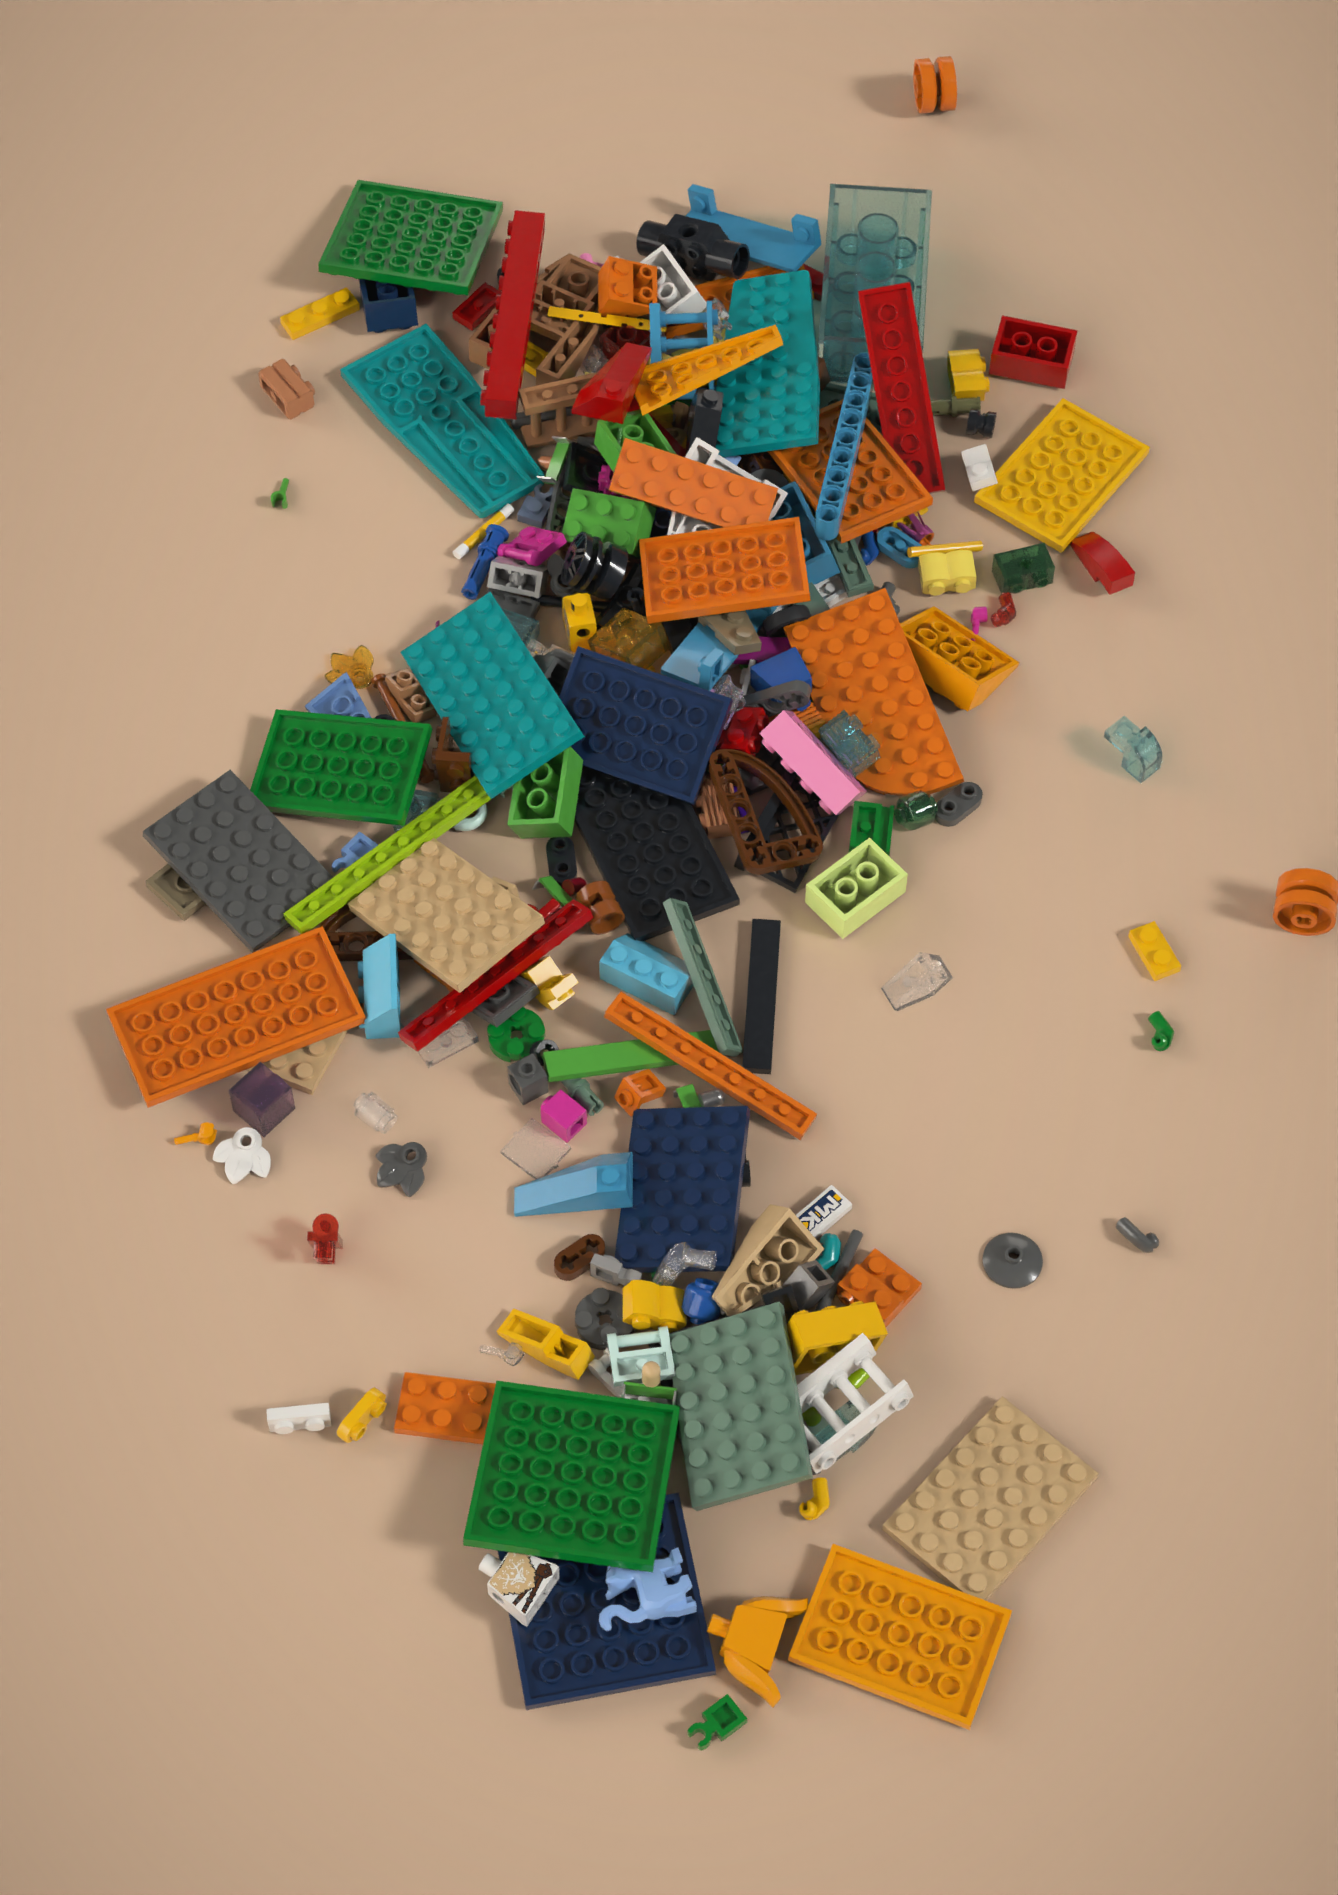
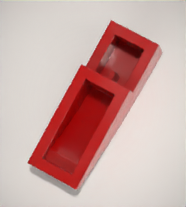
M1092 531L1071 541L1069 545L1095 582L1100 580L1109 595L1133 586L1135 571L1119 551L1102 536Z

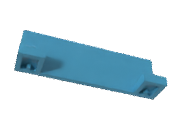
M692 184L687 189L691 211L686 216L719 224L731 241L748 246L750 261L786 272L797 271L822 245L818 219L796 214L791 219L793 232L718 211L713 189Z
M778 606L745 610L756 633L763 626V621L772 615ZM698 622L663 664L660 673L710 691L739 654L734 655L715 637V632L709 626L704 627Z

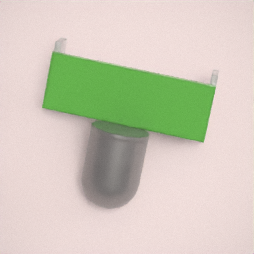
M693 1084L677 1088L673 1091V1097H679L683 1108L716 1107L725 1101L724 1092L717 1088L699 1093L698 1096Z

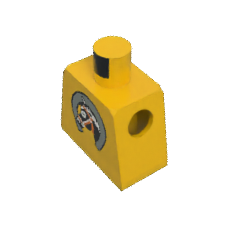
M577 593L563 597L562 618L570 653L575 655L578 646L598 653L596 619L590 594ZM580 629H584L586 636L580 637L577 635V632Z

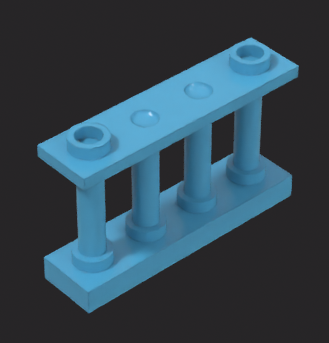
M707 301V312L666 314V311H661L660 303H649L650 347L652 348L651 364L662 361V352H667L670 349H696L714 344L713 325H718V309H713L712 301ZM707 323V338L667 339L662 337V327H666V324ZM715 380L709 382V388L706 389L716 391L717 385H715ZM697 389L675 400L693 399Z

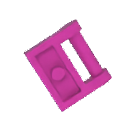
M529 526L521 530L519 535L509 544H500L497 549V555L526 561L531 566H539L567 541L563 533Z

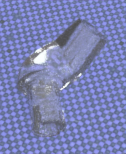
M686 1242L677 1243L658 1266L652 1282L659 1286H672L687 1267L713 1271L716 1264V1251L692 1249Z

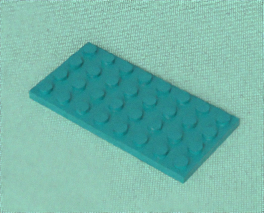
M491 592L401 651L402 656L440 718L449 717L451 736L461 752L470 753L471 768L491 799L585 737Z

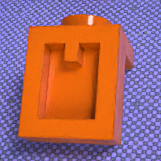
M646 1069L624 1077L614 1098L629 1116H633V1112L639 1109L641 1104L663 1097L666 1088L650 1069Z

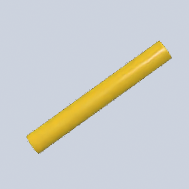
M979 540L914 546L907 548V555L909 558L927 553L946 554L956 550L976 552L982 551L983 543Z

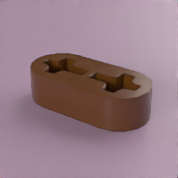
M588 1234L559 1252L554 1259L556 1276L561 1280L571 1281L588 1271L594 1253L592 1251L587 1252V1246L590 1245L592 1248L597 1246L596 1254L604 1256L605 1242L603 1238L596 1234ZM566 1261L568 1264L573 1262V1269L570 1270L567 1267L562 1269V1262Z

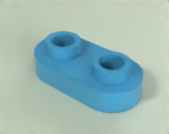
M885 527L878 532L876 542L878 549L905 568L918 567L919 557L909 558L907 548L922 546L920 543L895 527Z

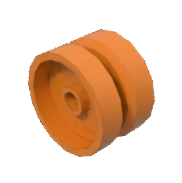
M937 57L934 66L929 58L915 59L913 83L919 114L934 112L936 104L940 111L955 110L957 82L952 57Z
M1297 868L1284 872L1277 882V898L1273 910L1275 923L1283 930L1304 936L1320 935L1333 929L1338 910V881L1330 874L1316 869Z

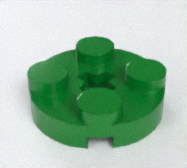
M524 1006L498 1027L489 1024L487 1028L491 1051L499 1059L507 1062L521 1060L529 1056L532 1044L536 1041L544 1040L546 1036L542 1019L535 1012L525 1009ZM516 1030L521 1031L522 1038H510L511 1032Z

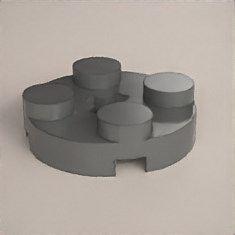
M597 1288L580 1301L575 1311V1326L579 1338L587 1342L589 1347L597 1350H605L608 1347L607 1334L616 1333V1336L633 1334L635 1329L632 1325L623 1322V1295L615 1291ZM610 1315V1319L613 1321L611 1324L607 1322L603 1325L599 1324V1316Z

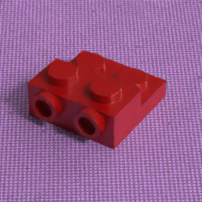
M738 707L735 714H728L715 751L734 749L755 757L760 750L763 739L759 733L770 724L769 717L766 715L763 707Z

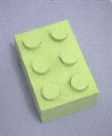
M868 838L806 884L805 903L844 939L906 892L908 874L873 840Z

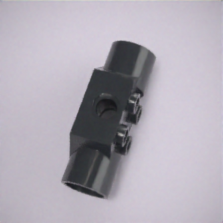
M675 214L668 224L650 220L645 221L637 235L636 247L640 255L649 256L664 244L685 274L690 277L709 282L715 280L718 275L740 279L748 268L750 259L748 246L731 241L720 225Z

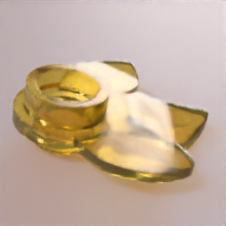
M360 645L355 650L353 657L332 653L331 666L333 670L324 676L332 684L347 672L356 689L366 688L371 684L373 678V671L371 670L374 663L373 655L363 645Z

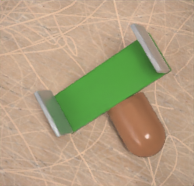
M552 436L557 441L553 456H541L538 458L536 464L542 471L547 472L545 477L537 476L542 482L557 484L572 443L566 437Z

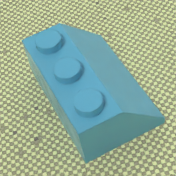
M394 933L388 934L363 950V961H358V978H363V986H358L359 1004L364 1003L363 1012L366 1016L364 1024L359 1025V1028H365L366 1039L400 1038L398 1034L401 1030L399 958L396 934Z
M629 933L614 939L599 961L601 980L674 1016L694 986L684 960L645 941L634 940Z

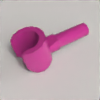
M985 606L974 607L972 610L971 622L974 634L978 635L979 623L987 622L988 615L987 607Z

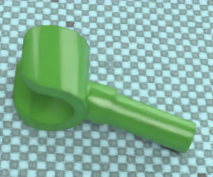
M284 478L280 490L272 493L271 503L273 507H275V503L279 500H282L283 509L288 507L286 490L289 479Z

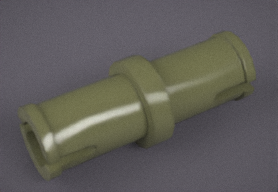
M951 396V399L930 400L933 416L952 415V417H957V414L970 413L971 408L979 409L981 412L980 396L958 399L956 396Z

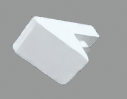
M986 444L961 451L972 491L998 484Z

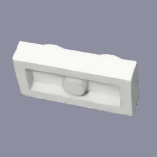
M329 1403L266 1409L270 1432L289 1434L294 1430L320 1431L325 1427L332 1426Z

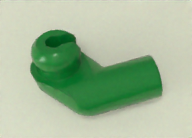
M1156 1011L1148 1018L1156 1030L1151 1043L1157 1051H1165L1171 1046L1174 1030L1161 1012Z

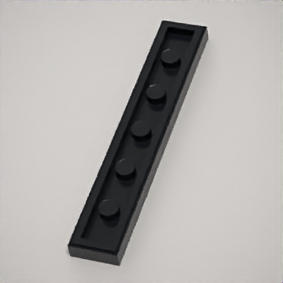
M752 919L742 1067L751 1073L771 1074L781 920Z

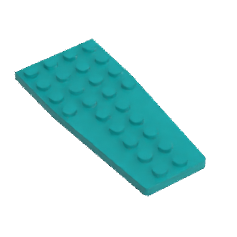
M807 270L740 279L733 283L724 341L776 324L783 345L718 378L716 391L723 393V402L715 448L720 451L718 455L722 457L818 444L820 380L812 284L809 271Z
M427 324L416 328L340 369L341 377L378 420L479 518H485L502 509L507 503L511 504L534 491L535 486L539 484L544 485V482L537 478V476L544 477V473L503 418L485 417V406L480 405L481 387Z

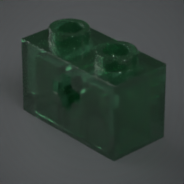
M1045 543L994 554L992 573L1002 595L1016 594L1023 590L1035 587L1041 588L1053 583L1055 566Z

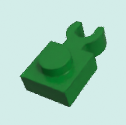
M726 1694L702 1712V1718L706 1722L691 1725L687 1735L692 1737L696 1733H702L705 1736L698 1743V1749L702 1751L709 1747L713 1736L717 1735L722 1742L747 1723V1717L731 1697Z

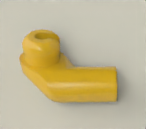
M824 1477L812 1480L813 1497L807 1500L806 1503L802 1502L799 1506V1512L806 1520H816L830 1506L828 1482Z

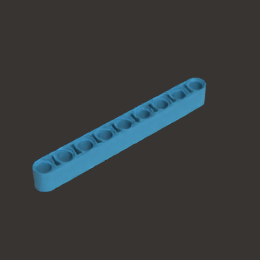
M860 353L854 357L816 509L815 534L822 540L836 538L841 526L874 388L868 353Z

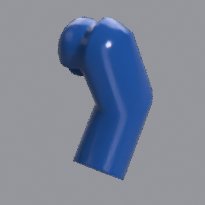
M873 531L861 535L864 548L861 549L860 554L866 566L870 565L879 555Z

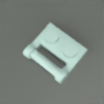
M668 1326L658 1327L657 1331L616 1336V1333L607 1334L614 1387L623 1386L624 1381L643 1383L642 1367L649 1361H654L660 1366V1381L672 1379L675 1376ZM660 1343L661 1347L619 1352L618 1349Z

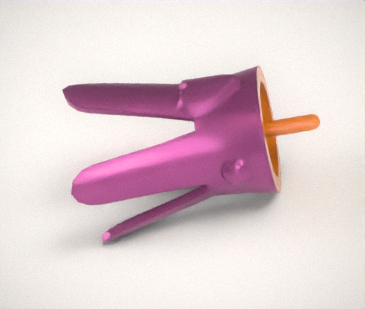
M919 511L917 512L919 519L914 513L908 515L912 522V529L902 522L897 523V526L901 529L900 531L922 546L931 545L930 542L934 538V533L925 525Z

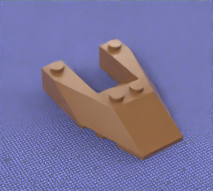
M570 253L546 267L545 272L538 276L530 330L558 342L536 368V385L575 377L598 333L600 325L598 323L547 316L550 306L598 313V273L602 267ZM496 307L469 338V361L487 369H490V367L486 366L487 352L493 350V348H490V334L496 331V329H493V315L499 312V310H496Z

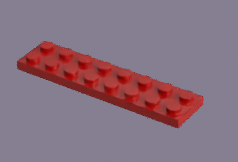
M906 282L858 291L882 436L930 494L943 492L946 489L911 284Z

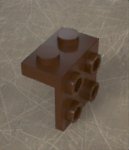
M443 717L442 724L437 725L436 742H438V747L432 750V764L435 765L434 779L439 781L441 792H453L474 776L471 768L470 753L453 752L449 717Z

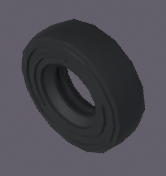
M805 605L791 606L777 611L763 621L765 634L768 637L786 635L784 631L785 626L810 618L811 614Z

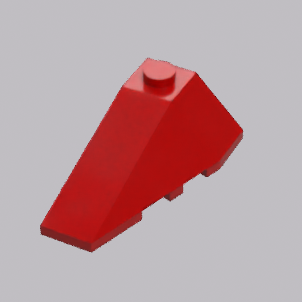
M626 342L579 391L572 407V414L623 424L652 348Z

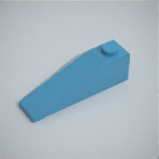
M632 1152L602 1154L515 1187V1217L633 1207Z

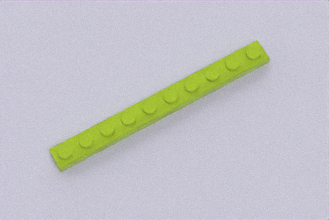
M476 775L283 913L285 920L300 934L310 931L357 897L390 869L422 847L424 843L433 838L437 839L491 800Z

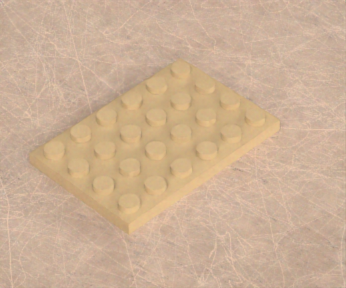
M435 838L424 843L422 847L390 869L348 903L352 913L384 937L395 933L397 946L459 993L545 924L543 915Z
M1002 1396L883 1524L882 1530L950 1587L987 1601L1098 1478L1099 1473Z

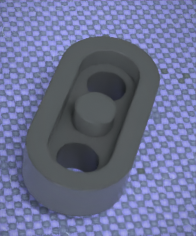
M963 782L941 798L935 805L934 817L936 821L946 827L955 826L975 811L982 802L983 792L980 786L973 782ZM949 807V808H952L953 810L948 811V810H946L945 808Z

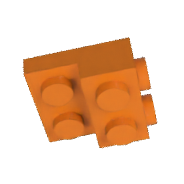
M874 1248L860 1265L856 1263L838 1283L837 1295L845 1306L857 1301H862L863 1303L876 1301L884 1325L887 1327L921 1290L922 1283Z

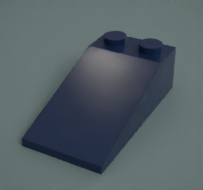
M358 279L368 332L382 333L389 329L399 328L405 330L412 326H418L413 287Z

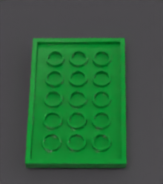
M276 709L250 791L270 812L404 826L433 729L427 723Z

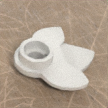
M250 1127L241 1128L234 1134L233 1138L220 1142L213 1155L215 1162L225 1163V1173L232 1184L241 1181L250 1171L262 1178H266L270 1171V1154L262 1147V1138L259 1132ZM245 1137L252 1139L249 1146L242 1145V1140Z

